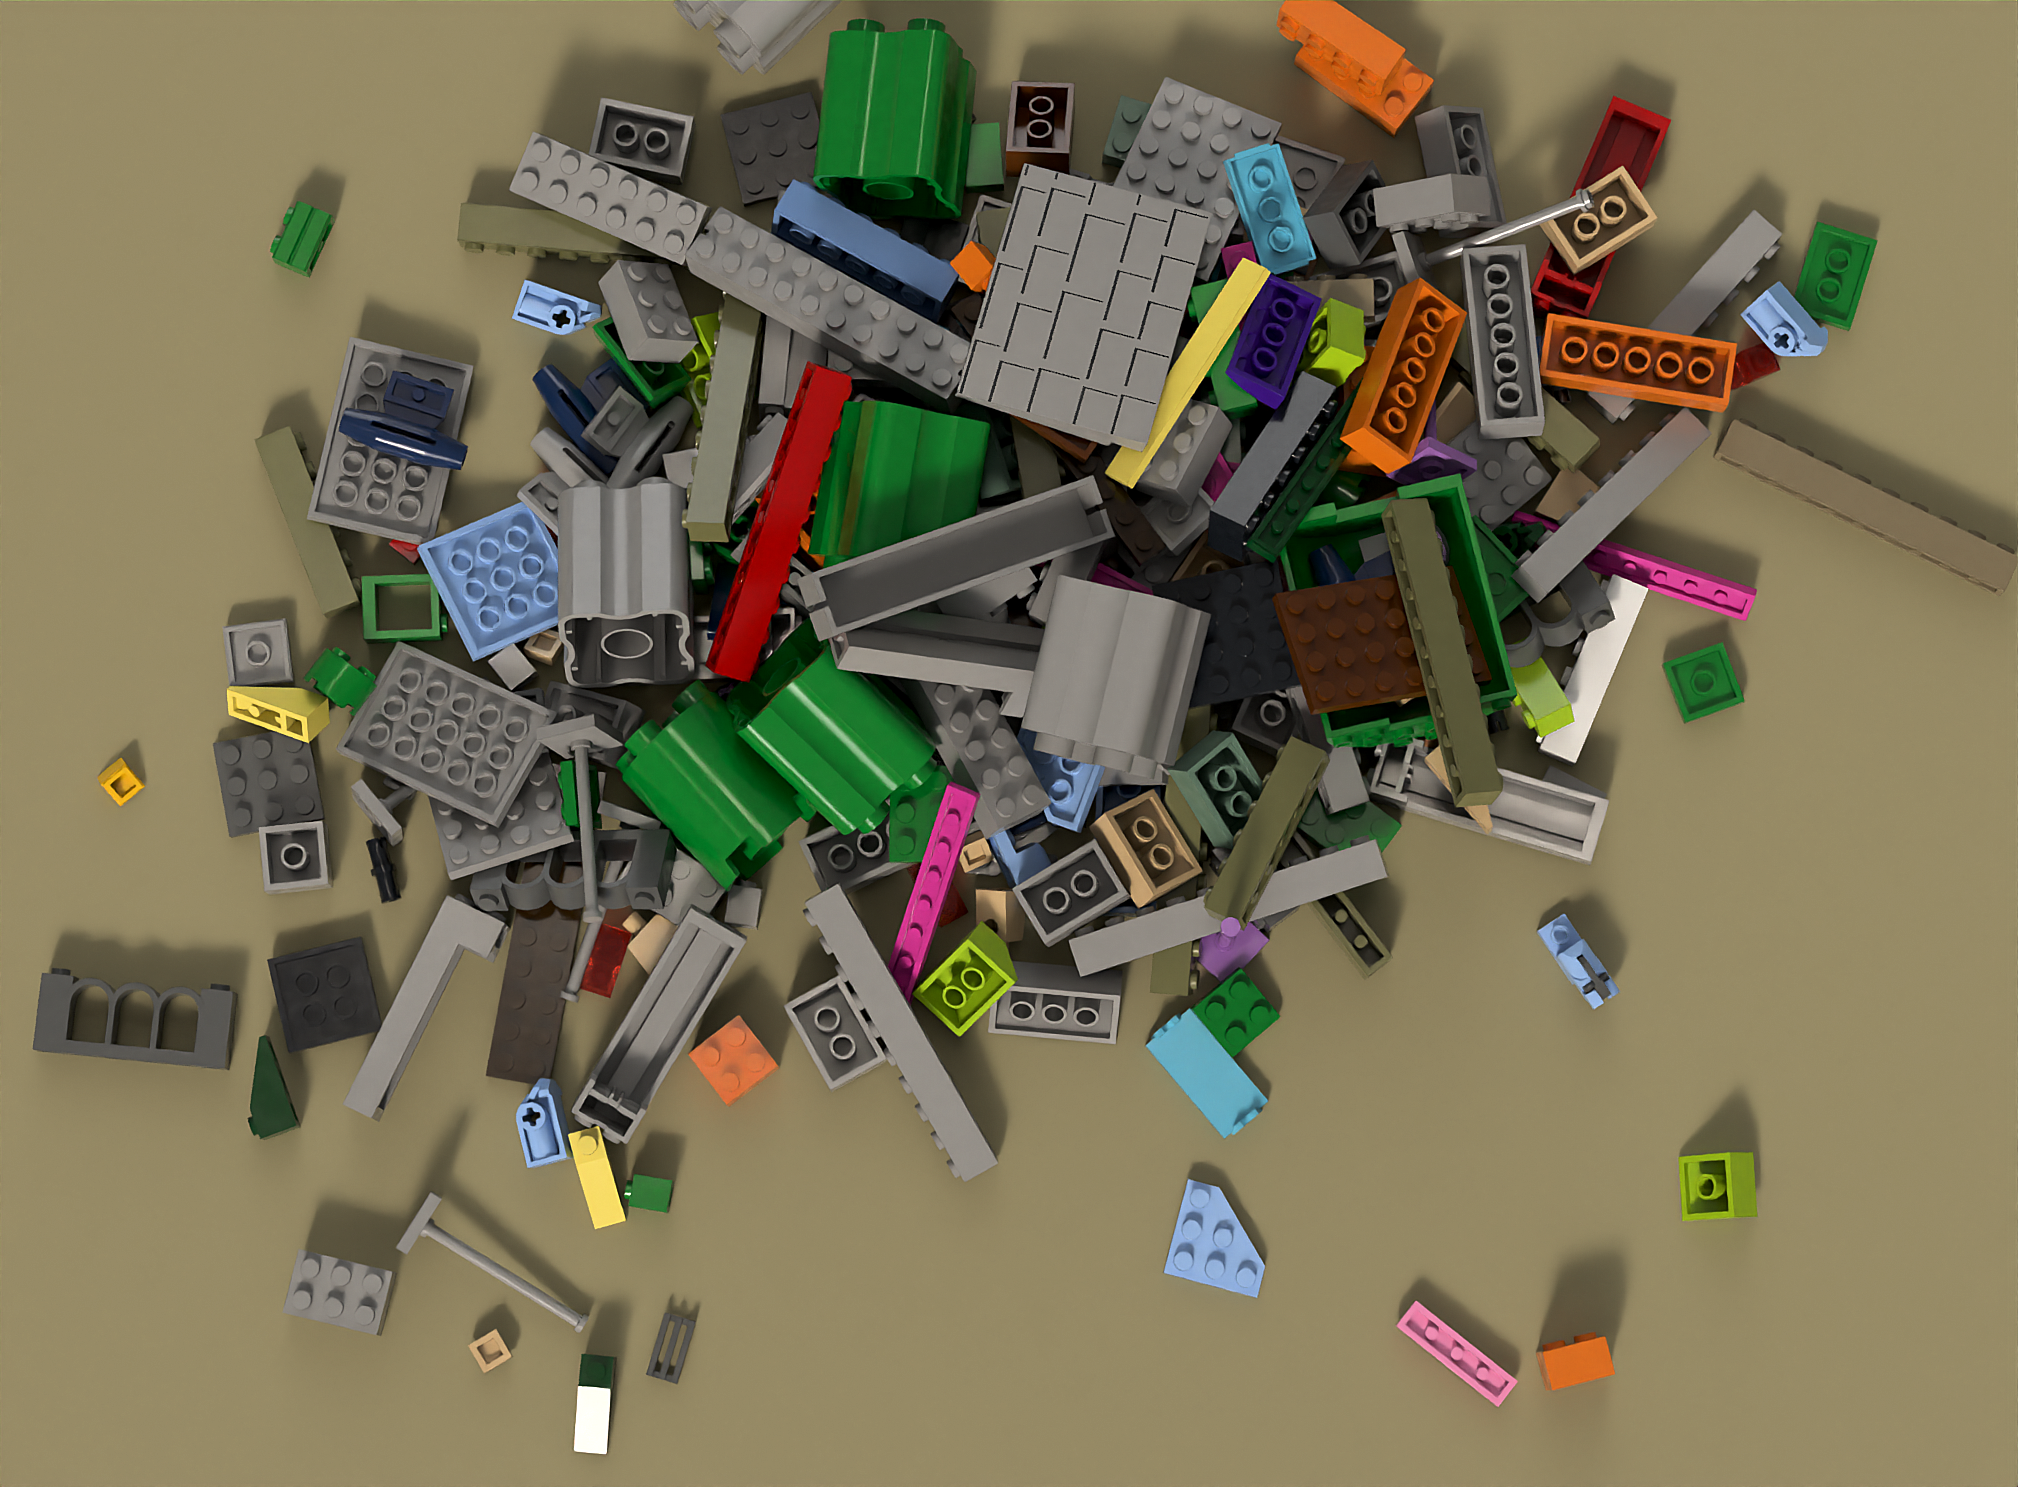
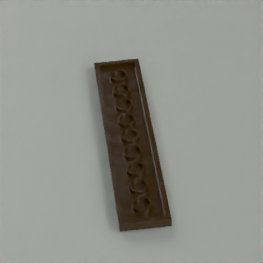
M553 764L558 781V773L561 767L559 764ZM597 771L601 802L603 800L607 773ZM560 788V792L563 799V789ZM570 827L571 831L580 830V828ZM525 862L521 884L529 883L540 876L545 862ZM563 862L558 883H571L583 876L582 862ZM550 900L546 905L537 909L521 910L516 908L486 1070L487 1077L533 1085L541 1078H552L566 999L560 997L561 990L565 991L571 974L583 907L573 910L561 909Z

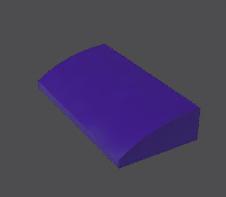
M1270 274L1251 303L1225 373L1254 398L1277 409L1286 397L1322 299Z

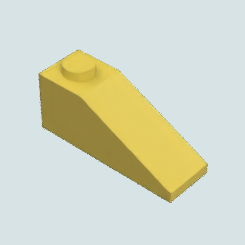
M230 686L227 688L229 715L309 743L330 723L328 697L302 688Z
M599 1126L568 1134L595 1229L626 1221L607 1145L602 1135L603 1130Z

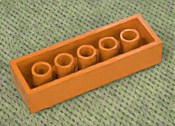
M1421 277L1397 289L1340 436L1343 442L1387 474L1411 463L1467 315L1466 311Z
M1548 313L1544 320L1538 358L1541 384L1723 413L1729 403L1737 343Z

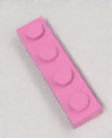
M1414 1301L1396 1324L1398 1329L1497 1407H1499L1518 1382L1417 1301Z

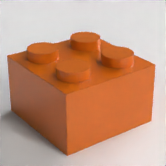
M740 1015L736 1016L688 1053L728 1107L779 1069V1066Z
M1595 1331L1574 1336L1575 1343L1565 1345L1564 1340L1543 1344V1351L1537 1352L1536 1356L1545 1390H1556L1614 1375L1615 1370L1606 1337H1597Z

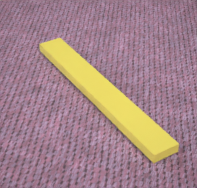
M1242 258L1166 376L1146 447L1140 452L1121 446L1105 471L1107 476L1133 489L1271 274L1267 268Z

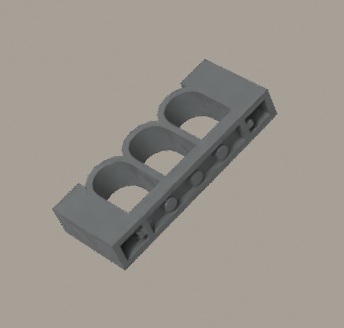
M1583 560L1543 598L1545 599L1560 591L1571 608L1568 616L1562 621L1556 623L1540 621L1530 608V606L1537 603L1530 595L1502 620L1504 621L1521 612L1532 629L1530 635L1524 641L1517 644H1505L1510 667L1518 668L1532 664L1543 653L1545 644L1551 647L1567 645L1579 637L1583 628L1589 634L1596 629L1605 627L1609 622L1616 619L1609 599Z
M580 830L572 831L573 842L474 873L470 892L476 909L479 911H508L509 905H512L517 909L532 910L546 905L550 900L561 909L573 910L584 907L583 876L571 883H558L563 862H582ZM593 830L598 904L608 909H619L631 905L632 909H664L677 853L671 830ZM607 861H632L630 870L625 877L612 883L602 882ZM520 862H545L540 876L535 880L525 884L515 883Z
M52 968L51 974L42 973L33 1050L229 1070L238 998L237 993L230 991L229 985L211 984L210 989L201 988V995L186 987H172L160 995L152 987L139 982L127 983L115 990L111 985L99 979L85 978L79 980L75 976H70L71 970ZM90 987H100L108 996L109 1009L104 1043L72 1040L78 997L84 990ZM136 991L146 992L153 1001L154 1011L149 1048L116 1045L122 1002L129 994ZM187 995L192 997L198 1006L194 1052L161 1049L167 1005L178 996Z

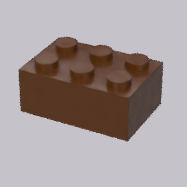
M1012 81L1006 141V177H1020L1024 163L1070 175L1075 117V83Z

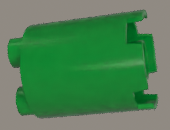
M697 680L674 700L671 707L675 711L663 722L661 726L663 730L653 719L646 722L626 741L624 746L628 751L617 761L615 766L623 774L622 780L728 892L738 876L744 881L748 880L783 849L777 839L793 822L800 817L809 822L817 813V810L734 731L732 722L735 716L728 711L726 702L717 692H710L700 680Z

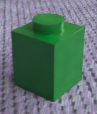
M634 1174L633 1181L627 1180L624 1199L629 1200L628 1206L669 1213L674 1181Z

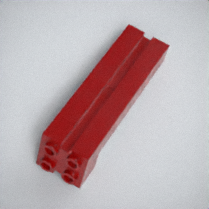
M1613 96L1570 198L1576 195V190L1586 189L1621 166H1624L1641 192L1671 123V119ZM1550 242L1531 287L1533 315L1545 319L1548 313L1588 319L1616 250L1573 276Z

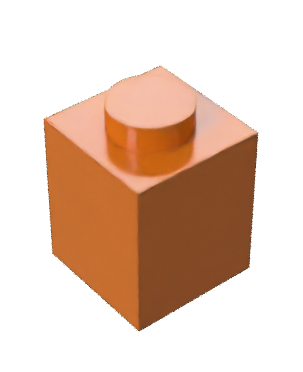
M970 241L950 264L971 290L985 295L996 258L986 246Z

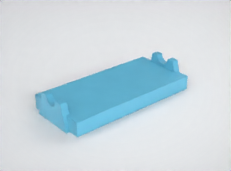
M1267 143L1235 153L1233 158L1223 161L1248 239L1253 242L1257 263L1277 276L1309 264V261L1316 259L1279 143L1272 146Z
M1190 1008L1182 1015L1180 1013L1175 1015L1151 1036L1152 1040L1146 1044V1048L1224 1139L1231 1133L1234 1135L1263 1111L1261 1107L1268 1102L1265 1096Z

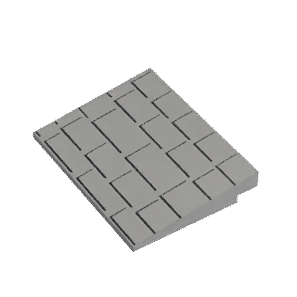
M1024 163L955 396L1109 446L1112 442L1142 452L1149 440L1212 212Z

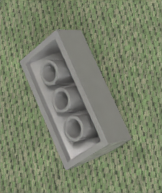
M1442 105L1415 116L1417 136L1420 140L1423 165L1426 169L1427 178L1453 173L1487 177L1491 215L1478 217L1479 222L1473 224H1460V221L1452 222L1453 227L1438 229L1439 237L1464 238L1475 236L1507 224L1483 108Z
M779 412L774 417L768 415L759 424L757 430L760 433L752 441L748 438L746 439L732 525L766 486L788 420Z
M1012 961L1018 980L990 1007L988 1033L1116 1044L1122 971L1104 969L1080 977L1078 968L1075 966Z

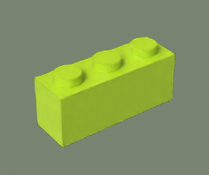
M1525 637V638H1523V639H1521V640H1519V641H1517V642H1515V643H1513V644L1520 643V642L1524 641V640H1525L1526 638H1528V637ZM1541 656L1535 662L1525 667H1510L1517 691V696L1512 703L1515 707L1518 705L1522 707L1523 711L1521 714L1529 729L1534 727L1540 738L1575 722L1571 703Z

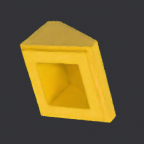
M122 758L115 761L97 777L100 784L120 806L145 787Z

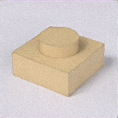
M547 629L529 638L523 648L524 656L553 666L564 648V643L560 641L558 632Z
M981 830L966 837L959 858L965 873L994 860Z
M497 1329L468 1345L484 1374L513 1357Z

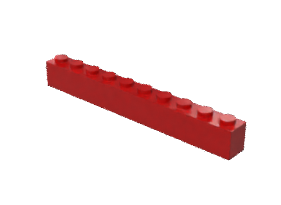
M810 361L806 363L705 664L714 673L749 683L751 676L755 675L760 663L758 655L761 646L765 645L769 638V623L772 614L774 615L779 608V593L782 584H785L789 578V563L792 554H795L800 546L801 537L799 534L803 523H806L809 519L811 512L809 504L813 493L819 489L821 483L820 471L823 462L829 459L832 448L830 442L834 431L836 432L840 427L842 420L840 412L843 403L848 400L852 391V377L844 372Z

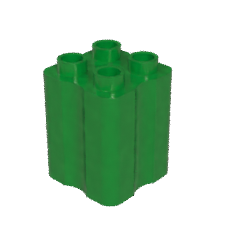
M916 18L908 22L907 30L885 32V26L880 22L870 19H853L848 21L846 30L834 31L829 35L813 181L822 191L840 200L845 205V208L854 213H863L871 219L896 217L956 219L962 215L977 71L970 61L963 58V49L958 46L951 35L945 33L946 26L940 21Z
M844 401L840 412L842 414L840 427L836 432L834 431L830 442L832 447L829 459L823 462L821 483L818 490L808 554L825 557L823 569L976 516L991 429L990 423L884 401Z
M810 617L804 620L766 660L759 664L756 674L751 676L749 683L740 681L726 698L728 711L735 716L732 722L734 731L842 835L850 834L855 829H858L863 834L874 830L889 813L890 806L884 800L902 784L909 790L916 789L931 776L937 765V762L931 757L936 749L932 737L925 731V726L917 711L881 675L837 669L829 640H818Z

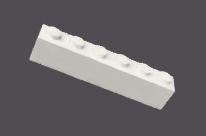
M1615 574L1611 576L1609 582L1603 579L1600 587L1609 599L1616 619L1609 622L1605 627L1586 634L1585 639L1578 638L1572 655L1577 657L1572 668L1566 667L1560 680V684L1564 685L1563 692L1571 703L1575 722L1542 738L1537 735L1535 742L1540 743L1537 752L1570 766H1573L1577 761L1648 592V588Z

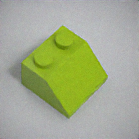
M1727 1152L1678 1157L1682 1221L1758 1217L1753 1152Z

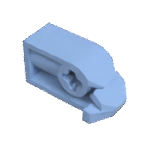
M524 280L512 319L555 334L570 335L586 328V323L601 318L603 312L602 305L530 280ZM567 311L566 317L571 319L570 323L563 324L561 328V322L557 320V315L564 314Z
M1780 281L1767 289L1740 314L1770 350L1777 355L1818 356L1827 346L1828 330L1824 326L1820 328Z
M539 1079L532 1088L531 1093L526 1095L516 1113V1122L527 1168H537L574 1158L568 1137L570 1133L561 1100L562 1091L554 1079ZM535 1112H540L541 1118L536 1119V1122H532L531 1116L535 1115Z

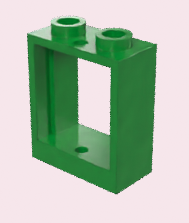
M430 574L362 576L363 639L367 644L397 643L398 641H443V632H448L449 628L448 614L442 613L443 600ZM431 585L432 629L380 631L378 587Z

